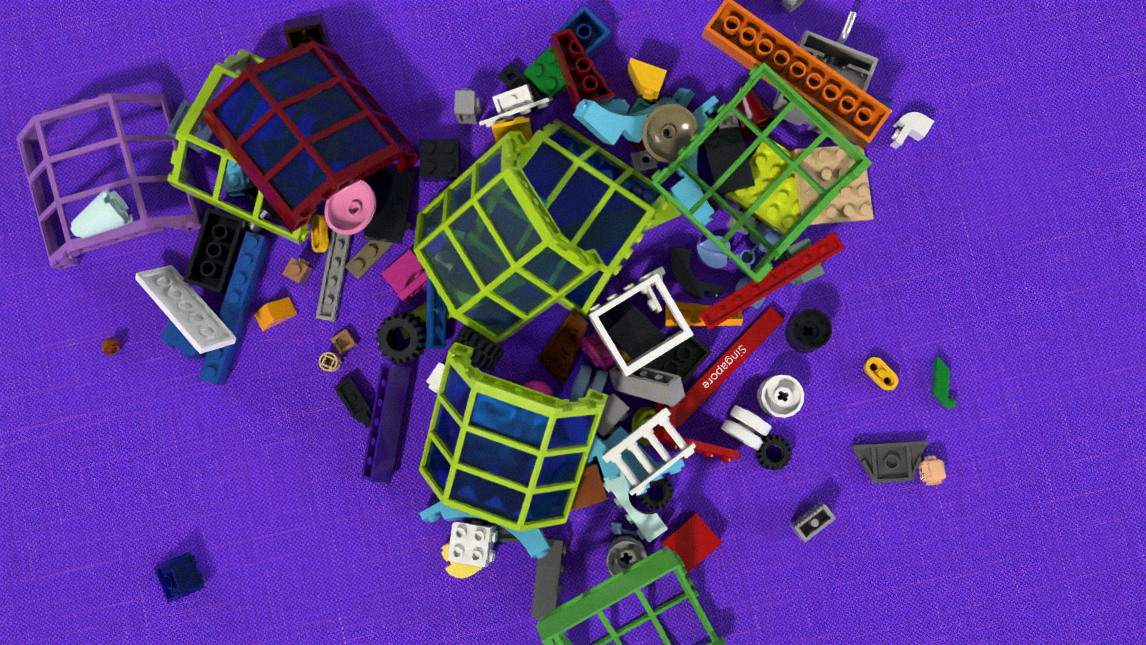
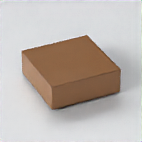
M347 328L330 339L340 355L358 345Z

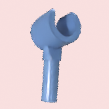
M611 523V531L613 533L637 537V532L622 529V523Z

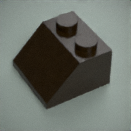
M322 14L285 20L283 31L289 50L296 48L301 43L306 44L310 41H315L330 48L328 32ZM309 56L295 62L294 65L319 61V59Z

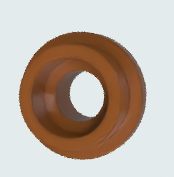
M114 337L107 338L101 344L102 352L105 355H114L121 347V342Z

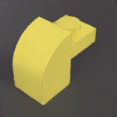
M450 541L441 547L443 549L441 551L442 556L447 562L449 561ZM450 561L445 570L456 578H467L483 567Z

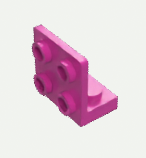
M411 250L404 253L381 274L405 303L427 285V273Z
M597 331L588 338H583L580 347L591 358V361L597 368L600 366L606 371L615 364Z

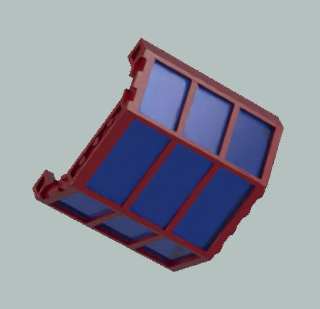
M310 41L306 44L301 43L292 50H285L280 55L268 57L259 64L248 66L205 108L203 116L204 122L292 232L309 223L312 214L318 209L317 205L324 197L328 200L339 191L395 161H399L396 168L401 173L414 166L420 156L335 50L315 41Z

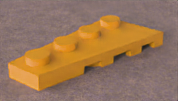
M674 301L688 326H706L699 313L712 305ZM665 304V326H679L669 307ZM742 311L717 326L742 325Z

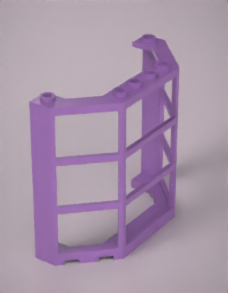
M102 93L96 98L82 99L76 104L61 105L59 109L44 110L41 114L33 116L17 135L18 146L51 268L63 270L77 266L79 264L76 256L153 232L163 231V227H174V230L182 229L186 232H192L201 228L204 215L199 198L188 193L186 194L192 214L147 217L138 183L168 182V175L136 176L127 142L172 141L174 149H177L179 141L167 134L125 135L118 111V103H148L153 108L162 106L169 127L175 116L172 100L165 94ZM110 106L118 137L50 156L43 131L45 124ZM37 142L40 144L43 160L38 166H36L31 144ZM120 144L129 178L61 198L52 163ZM186 154L184 167L188 171V175L184 182L196 187ZM45 169L48 173L55 200L49 207H47L39 177ZM128 185L132 186L140 220L84 239L81 237L72 239L64 204L98 195L106 188H110L109 191ZM56 210L58 211L66 241L60 248H58L50 218Z

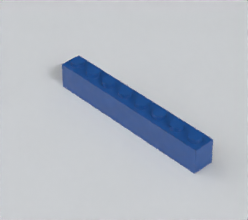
M248 231L245 233L218 316L235 335L236 342L235 344L206 353L199 380L216 385H225L271 242L265 236Z

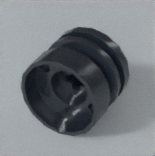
M805 309L799 312L787 323L785 329V338L789 346L800 353H811L826 345L832 335L831 321L826 314L817 309ZM809 330L808 335L805 336L803 334L804 331Z

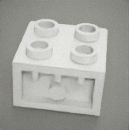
M663 267L650 272L651 275L658 273L661 280H663L662 277L666 274ZM652 283L640 292L642 295L646 294L648 298L646 303L649 310L658 314L662 311V308L651 288L655 285Z

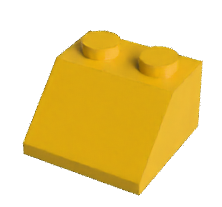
M630 58L627 74L638 97H641L647 103H656L667 70Z

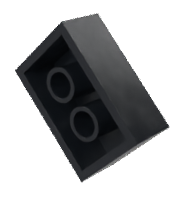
M693 335L649 362L646 367L679 375L683 385L712 351Z

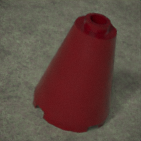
M742 84L738 87L736 94L742 89V87L745 84ZM755 87L737 105V108L761 131H764L776 118ZM739 120L743 138L748 139L747 136H752V138L758 137Z

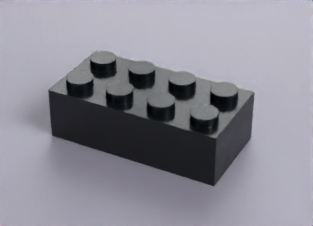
M207 208L183 282L226 294L245 233L249 230V221Z

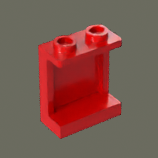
M693 511L683 524L667 538L660 541L662 544L660 549L668 545L672 552L676 551L684 563V568L688 574L720 546L722 542L700 516Z

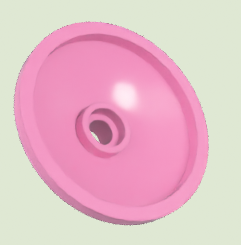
M360 180L334 194L326 200L324 213L328 226L341 235H352L363 230L375 213V193L370 185Z

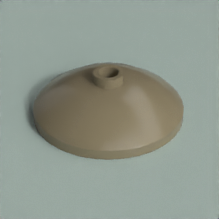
M678 104L661 105L651 111L644 121L642 127L644 147L653 158L661 162L673 163L678 158L676 154L683 146L687 148L692 143L690 139L698 131V124L694 115L687 108ZM668 129L669 133L665 136L664 130Z

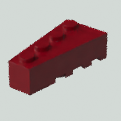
M569 28L553 33L550 38V45L575 111L577 105L583 99L592 100L599 106L612 102L615 97L614 92L605 83L606 80L599 74L594 66L595 64L591 58L589 59L572 30Z

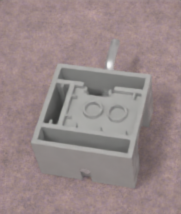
M849 12L837 42L806 30L797 45L866 92L879 59L844 45L857 13ZM778 90L771 107L772 112L777 117L791 101ZM796 106L783 118V120L798 126L806 124L808 125V130L818 134L823 132Z

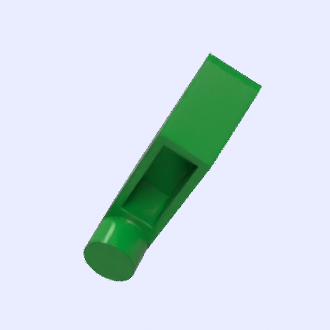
M933 358L931 394L944 408L954 409L956 400L953 397H948L950 370L940 358Z

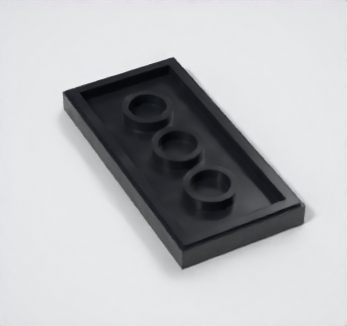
M385 167L377 171L373 188L376 196V209L373 218L365 227L364 239L397 244L403 243L416 172L405 170L400 173L398 169Z

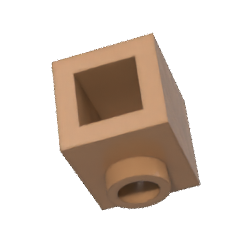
M291 257L282 274L305 286L314 269L308 266V261L300 257L298 260Z

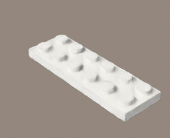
M172 265L136 273L135 279L200 354L235 344V335L187 282H183L184 278Z

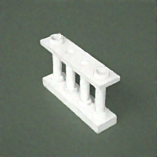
M666 406L602 455L606 463L610 460L612 463L615 462L633 485L629 490L631 496L635 493L637 495L641 494L647 489L646 484L683 456L686 459L695 452L694 448L696 445L692 441L687 445L670 423L668 416L671 413ZM657 424L666 429L681 449L673 457L670 456L653 434L654 430L652 428ZM642 436L649 440L665 461L657 469L653 467L637 446V440ZM626 448L628 451L631 450L649 473L641 481L637 479L621 458V452Z

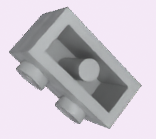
M461 88L460 91L455 90L454 114L459 124H477L478 114L481 115L480 99L476 97L475 91L469 88Z

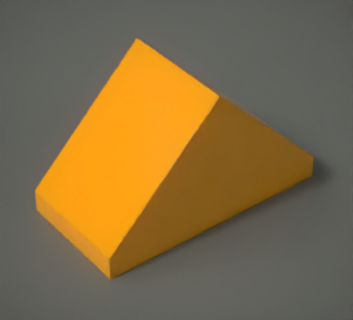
M287 297L265 304L254 315L261 330L265 331L297 315V312L290 298Z

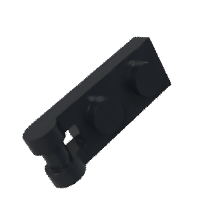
M513 63L507 65L505 71H500L497 74V77L509 90L529 84L534 101L544 99ZM513 74L515 77L510 81L508 77ZM535 106L531 108L532 112H530V114L536 111L538 107Z

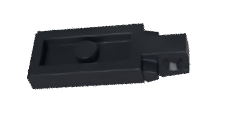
M348 377L334 386V389L353 419H356L358 423L362 421L366 428H370L372 408L352 377Z

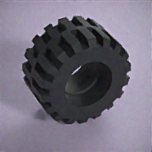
M412 313L394 314L391 317L385 318V322H381L379 325L381 329H378L376 332L379 335L376 338V342L380 343V346H377L378 349L383 350L382 355L384 357L389 356L388 360H395L396 363L418 358V356L424 353L423 350L426 348V329L424 327L426 323L420 322L421 318L419 316L414 317ZM400 326L405 328L410 335V344L407 348L401 347L396 340V332Z
M467 325L463 326L452 342V345L454 342L474 348L470 358L471 362L487 371L494 369L505 352L501 345L491 341Z

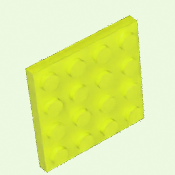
M763 141L749 160L755 186L733 191L725 196L746 211L789 167ZM773 141V142H774L775 144H777L790 158L793 159L792 153H791L790 151H788L787 149H785L784 147H782L781 145H779L778 143H776L775 141ZM794 170L752 214L781 235L800 218Z

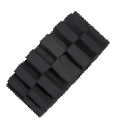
M767 435L761 438L763 443L758 451L755 450V457L758 459V463L762 467L774 471L789 464L788 461H791L792 458L790 457L792 454L791 446L787 443V440L776 435ZM771 445H776L780 449V456L776 460H770L766 455V450Z
M665 476L659 480L649 482L650 486L652 484H659L662 487L663 493L661 497L657 499L649 497L648 488L646 493L638 495L640 501L647 508L653 510L662 509V507H666L671 502L673 487Z

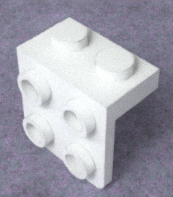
M454 522L451 530L448 560L479 567L490 565L495 559L493 547L494 542L498 538L496 525L487 524L481 526Z

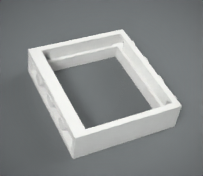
M649 272L640 278L641 282L636 285L634 283L627 285L623 288V293L619 295L614 293L606 298L608 302L603 305L600 303L594 305V307L590 308L591 312L587 314L622 375L626 377L694 335L658 273L651 275ZM654 283L682 330L626 364L598 316Z

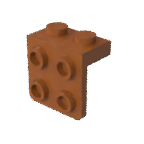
M589 462L585 465L571 507L572 511L603 502L607 499L596 463L592 464V462ZM573 467L563 469L562 473L559 474L561 483L574 481L578 468L573 469ZM564 489L568 501L571 489Z

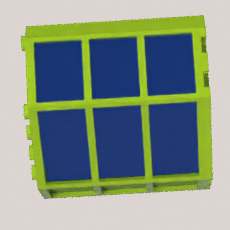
M556 118L553 124L549 123L544 126L543 132L538 130L528 142L531 148L526 152H521L517 159L520 161L521 169L538 196L548 201L546 209L563 236L569 239L570 243L568 244L575 249L580 247L584 251L595 249L605 264L602 269L557 302L570 312L576 310L585 320L587 314L591 312L590 308L594 307L596 300L613 274L617 276L623 267L621 265L623 259L628 260L633 253L632 246L635 243L639 244L645 234L642 233L646 227L650 228L654 223V215H658L661 210L665 211L670 203L651 186L652 181ZM503 178L491 191L485 211L516 261H518L541 243L542 239L529 218L519 212L521 206ZM479 215L476 220L478 222L477 226L468 236L469 244L508 269L511 265ZM548 246L522 266L556 290H559L583 272ZM514 273L515 275H517L518 277H520L521 279H523L524 281H526L527 283H529L530 285L544 293L546 296H551L549 293H547L546 291H544L543 289H541L540 287H538L537 285H535L519 273Z
M454 342L448 350L419 472L443 505L466 512L471 516H477L491 523L502 525L510 530L520 532L566 523L608 395L589 388L586 396L578 398L576 402L552 397L481 372L478 367L474 368L471 365L472 360L470 358L474 348Z

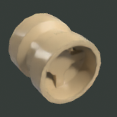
M325 352L319 357V366L324 371L334 372L339 370L342 365V359L336 353Z

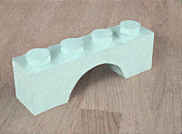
M623 472L620 473V477L609 480V477L604 478L603 476V486L608 493L610 491L614 493L616 497L613 500L619 508L624 507L627 512L625 517L631 525L635 523L639 528L636 532L642 540L646 539L648 542H651L668 529L655 511L642 512L631 505L629 487Z

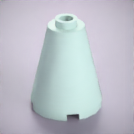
M106 188L71 222V231L76 237L84 239L128 225L133 221L132 214L128 216L126 212L129 207L117 192H109L110 188Z

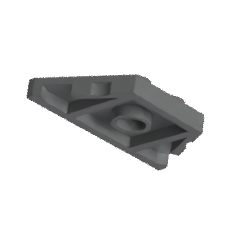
M928 441L851 445V448L872 483L913 481L916 468L921 462V455L924 448L927 447Z

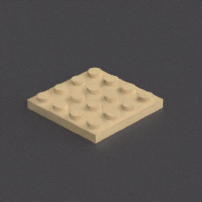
M854 145L860 152H862L865 155L864 148L862 149L860 146ZM839 146L818 147L799 166L826 190L855 161ZM807 148L792 150L793 160L795 161ZM867 169L859 178L853 180L845 188L842 189L840 187L841 193L831 201L809 226L874 219ZM795 172L801 216L817 200L820 194Z

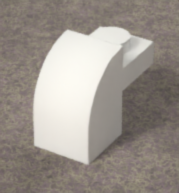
M918 112L905 114L893 125L897 129L891 136L893 140L890 146L897 149L903 144L907 136L920 141L926 136L934 120Z

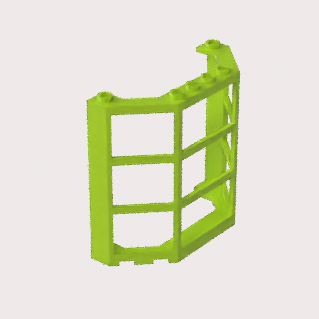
M240 49L237 56L232 54L225 58V63L218 62L215 64L177 130L175 139L179 140L178 148L174 149L172 153L171 164H174L172 173L168 174L167 180L173 187L301 245L302 241H306L309 236L310 230L308 225L306 224L291 232L261 218L260 213L264 196L260 191H258L253 214L220 199L228 160L237 162L226 148L221 149L193 136L203 119L205 108L215 98L226 76L236 79L250 63L256 65L265 60L244 49ZM284 68L272 72L275 76L263 83L273 97L282 101L291 97L270 88L282 79L307 90L319 85ZM252 82L247 83V85L256 88ZM326 89L309 97L304 102L292 105L298 108L292 121L297 126L304 112H308L333 125L341 122V120L310 107L321 97L352 110L353 112L345 119L362 110L355 101L330 89ZM257 90L233 133L236 140L240 138L263 96L259 90ZM368 117L335 132L322 157L331 170L333 162L337 161L340 157L342 145L346 144L349 140V132L356 126L357 129L361 130L363 125L366 126L368 124ZM289 128L285 131L266 168L258 166L264 175L276 165L293 133ZM189 142L222 156L213 195L184 182L188 175L184 164ZM318 165L307 187L278 174L272 180L302 193L301 202H303L328 177Z

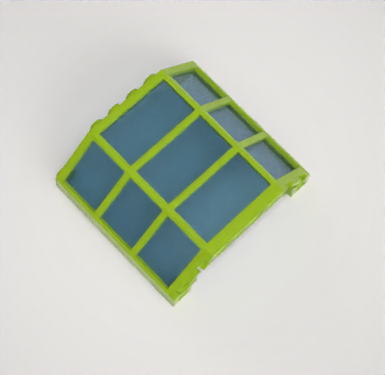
M509 131L417 214L413 251L425 269L428 278L437 289L438 294L445 302L448 311L455 319L495 343L509 339L605 266L595 249L584 251L580 247L575 249L568 244L570 243L569 239L563 236L524 174L517 155L521 152H526L531 147L521 131Z

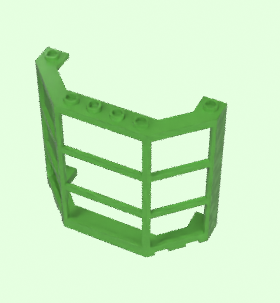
M763 63L760 67L756 65L749 72L751 77L728 105L724 103L716 111L719 114L714 119L712 117L708 119L703 125L705 129L701 133L697 131L690 139L692 143L687 148L683 146L676 154L678 158L670 166L664 168L663 171L658 169L651 177L653 180L651 186L755 283H759L773 269L771 260L774 259L776 261L831 201L841 193L839 188L843 189L853 180L859 178L872 164L862 152L766 63ZM762 76L791 101L764 131H761L736 107ZM794 106L823 131L795 161L768 137V134ZM732 112L758 138L714 185L709 187L684 162ZM828 136L855 163L825 190L799 164ZM763 141L789 167L748 211L741 216L715 191ZM678 168H681L706 192L688 211L661 186ZM794 170L820 196L783 236L772 245L746 220ZM710 196L737 221L720 241L693 216ZM741 226L768 250L753 270H750L725 246Z
M668 545L540 617L536 624L544 645H573L564 632L597 614L610 635L592 645H605L614 640L616 645H623L619 636L651 619L664 644L672 645L656 616L688 598L712 640L705 645H726L722 636L717 637L696 599L699 594L688 576L680 556L677 555L676 551L672 552ZM674 571L685 592L652 610L641 588ZM635 592L647 614L615 631L602 610Z

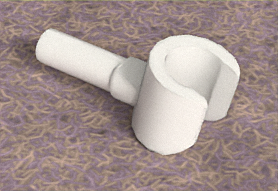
M264 210L260 217L264 218L268 212ZM249 222V227L253 233L256 234L262 229V227Z

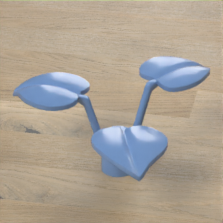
M764 222L758 224L755 228L772 245L782 237L780 233ZM750 234V241L756 245L752 250H744L740 254H734L749 269H751L750 265L755 261L754 252L758 247L760 251L768 252ZM715 236L719 241L723 238L721 236ZM709 239L697 245L700 258L708 266L713 268L726 266L727 256ZM727 242L725 246L731 250V245ZM748 275L747 278H741L736 284L735 291L753 280ZM766 296L750 306L758 309L763 304Z

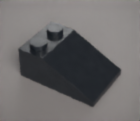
M740 127L710 134L703 142L713 183L746 150ZM748 157L716 190L718 195L755 186Z
M628 299L599 317L611 340L632 360L666 339L651 321Z

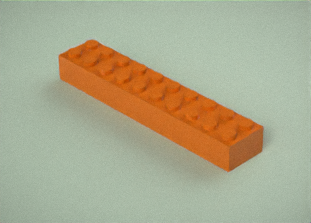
M724 0L703 30L701 37L750 71L756 65L760 67L763 63H766L833 127L862 149L872 141L892 112L891 109L733 0ZM764 76L761 77L763 80L772 85Z

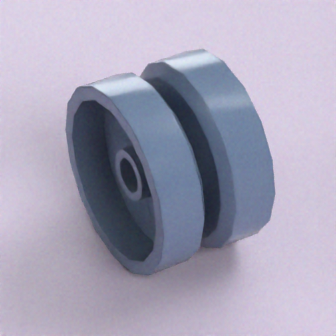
M582 363L579 375H576L569 402H576L578 398L586 396L589 388L602 393L608 372L599 369L592 380L590 379L592 366Z

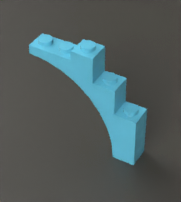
M583 416L562 418L571 445L586 444L590 428L587 426ZM595 436L586 464L594 461L593 457L597 456L604 478L609 477V480L620 477L622 471L616 463H612L611 460L606 463L602 458V455L610 448ZM583 452L575 453L578 463L581 461ZM625 456L621 457L639 481L649 475L639 460ZM680 458L652 481L663 478L662 474L667 472L675 474L682 471L681 467L685 466L683 459ZM665 461L650 463L653 465L655 469H657L662 464H664ZM626 478L628 487L631 489L633 485Z

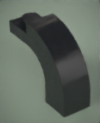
M673 246L669 259L670 272L676 285L684 293L700 300L704 298V293H707L708 297L718 298V295L724 294L725 286L701 282L692 274L690 269L692 249Z

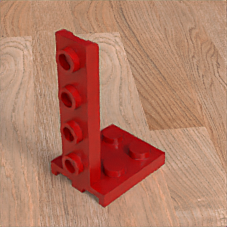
M680 401L673 407L657 402L655 414L666 406L671 413L668 416L670 418L669 421L676 428L677 421L675 416L679 409ZM657 424L652 428L654 430L653 434L660 443L666 444V448L678 450L679 446L663 426ZM682 437L687 445L692 441L696 445L693 454L699 452L703 453L702 456L705 458L719 457L720 461L731 463L732 460H737L740 457V453L736 450Z

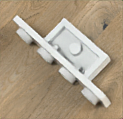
M529 84L493 96L498 115L480 121L479 125L486 124V127H490L497 122L496 120L502 118L506 121L513 119V114L518 112L521 115L532 112L531 108L535 106L538 109L549 106L548 102L552 101L553 98L548 97L535 102Z

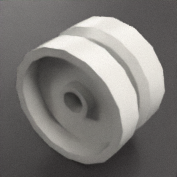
M775 375L761 382L757 390V401L764 413L773 417L786 418L793 416L800 410L804 402V392L800 383L791 376ZM779 393L782 394V398H781V399H778V397H777V396L780 395Z
M734 405L730 415L738 421V424L731 420H725L721 429L758 451L763 441L754 432L767 436L772 427L756 414Z

